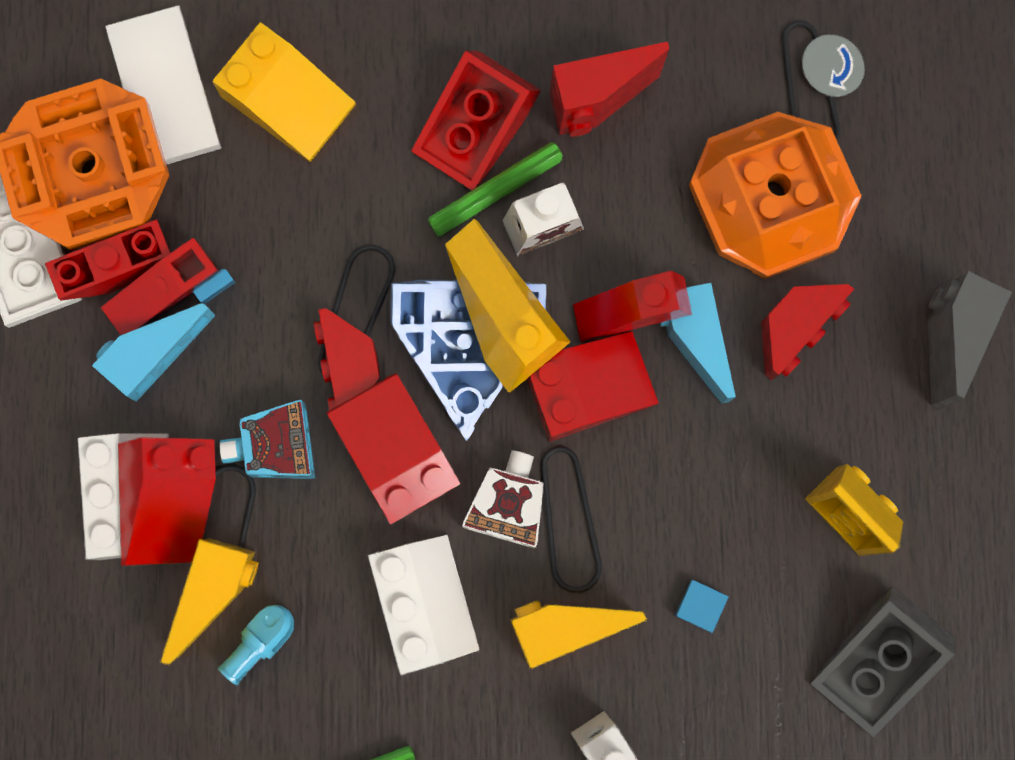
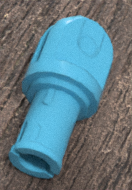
M268 605L260 610L240 632L243 642L218 667V670L237 686L260 658L264 660L266 657L271 659L294 631V618L290 611L280 605Z

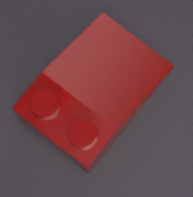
M668 41L554 65L549 94L559 135L569 133L570 136L576 137L591 132L592 128L597 127L659 78L670 49Z
M465 51L411 152L470 190H474L481 184L519 130L541 90L480 51Z
M632 331L563 349L527 378L549 442L659 404Z
M397 373L392 374L326 412L390 524L460 485L458 478Z
M142 437L118 443L121 566L193 563L199 541L203 539L216 480L214 439Z

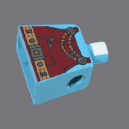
M302 400L240 419L241 437L220 440V454L223 464L244 461L246 474L250 477L316 478L307 407Z

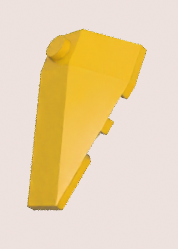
M473 219L449 240L445 246L484 360L505 389L511 392L567 346L570 341L476 219Z

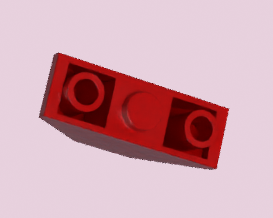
M156 219L46 262L45 265L57 297L62 301L110 294L125 288L171 252L159 221Z
M849 284L795 286L778 302L761 322L765 376L768 379L773 380L780 373L787 377L801 361L796 356L805 345L811 349L826 333L821 328L830 317L836 321L851 305L846 298L854 290Z
M327 308L319 309L320 321L314 322V329L318 345L325 344L327 359L321 360V368L325 383L332 382L334 397L328 398L329 410L382 380L373 340Z

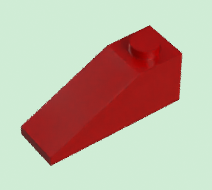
M673 271L633 280L573 304L580 342L692 315L685 277Z

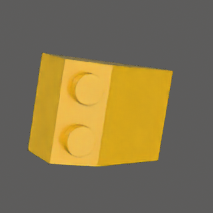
M261 22L213 80L222 99L308 162L312 161L356 105L354 100L297 49Z
M848 464L837 467L805 498L859 556L893 553L899 547L903 521L896 515L898 508L889 498L882 494L878 496L868 486L870 479L858 467H850Z
M211 538L199 541L164 650L162 663L169 665L180 657L243 591L244 587L248 588L249 585L253 584L259 562L253 561L255 551Z
M539 600L516 608L517 617L510 619L530 668L646 620L644 613L638 611L547 604L541 606Z

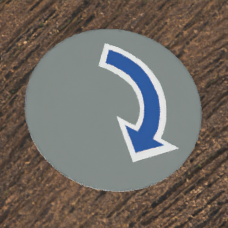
M820 36L807 46L803 54L802 66L807 80L816 90L825 95L835 97L848 95L857 89L862 82L865 71L862 55L853 43L841 36Z

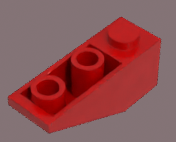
M193 237L157 262L104 304L101 309L119 334H126L147 325L193 293V288L217 273L219 269L199 241Z

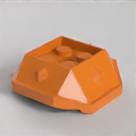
M103 79L94 80L26 101L13 117L5 133L2 132L0 134V174L12 218L71 251L148 223L169 177V171L148 101L140 95L129 92ZM90 160H95L94 168L88 173H82L84 164Z
M775 112L708 138L689 183L690 191L718 255L751 270L752 273L764 279L835 252L841 244L862 197L831 127L781 112ZM776 182L780 184L784 189V195L777 196L773 194L768 188V183Z

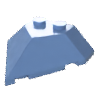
M412 280L391 283V325L464 440L467 441L475 429L473 427L484 409L490 407L503 385L484 360L458 281ZM525 282L545 308L546 284Z

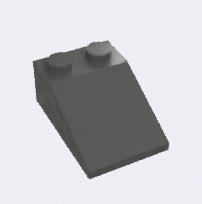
M967 271L957 279H950L943 288L938 287L928 304V307L932 309L927 320L931 405L938 409L965 398L1012 293L970 271Z
M891 586L862 617L813 678L811 685L874 737L955 655V637L896 588Z

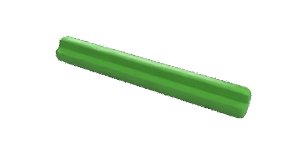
M554 142L546 144L430 216L428 219L430 227L437 236L444 235L561 162L563 156L560 149Z

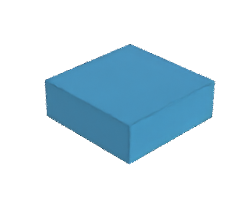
M221 269L193 288V292L199 301L205 304L236 282L226 269Z
M690 580L675 616L713 633L728 600V596L699 582Z

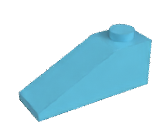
M707 283L687 287L692 315L659 324L661 327L666 326L668 337L720 403H728L736 396L712 285Z
M201 303L123 334L115 341L110 340L101 347L96 355L98 360L92 366L123 394L137 402L216 315L205 304Z

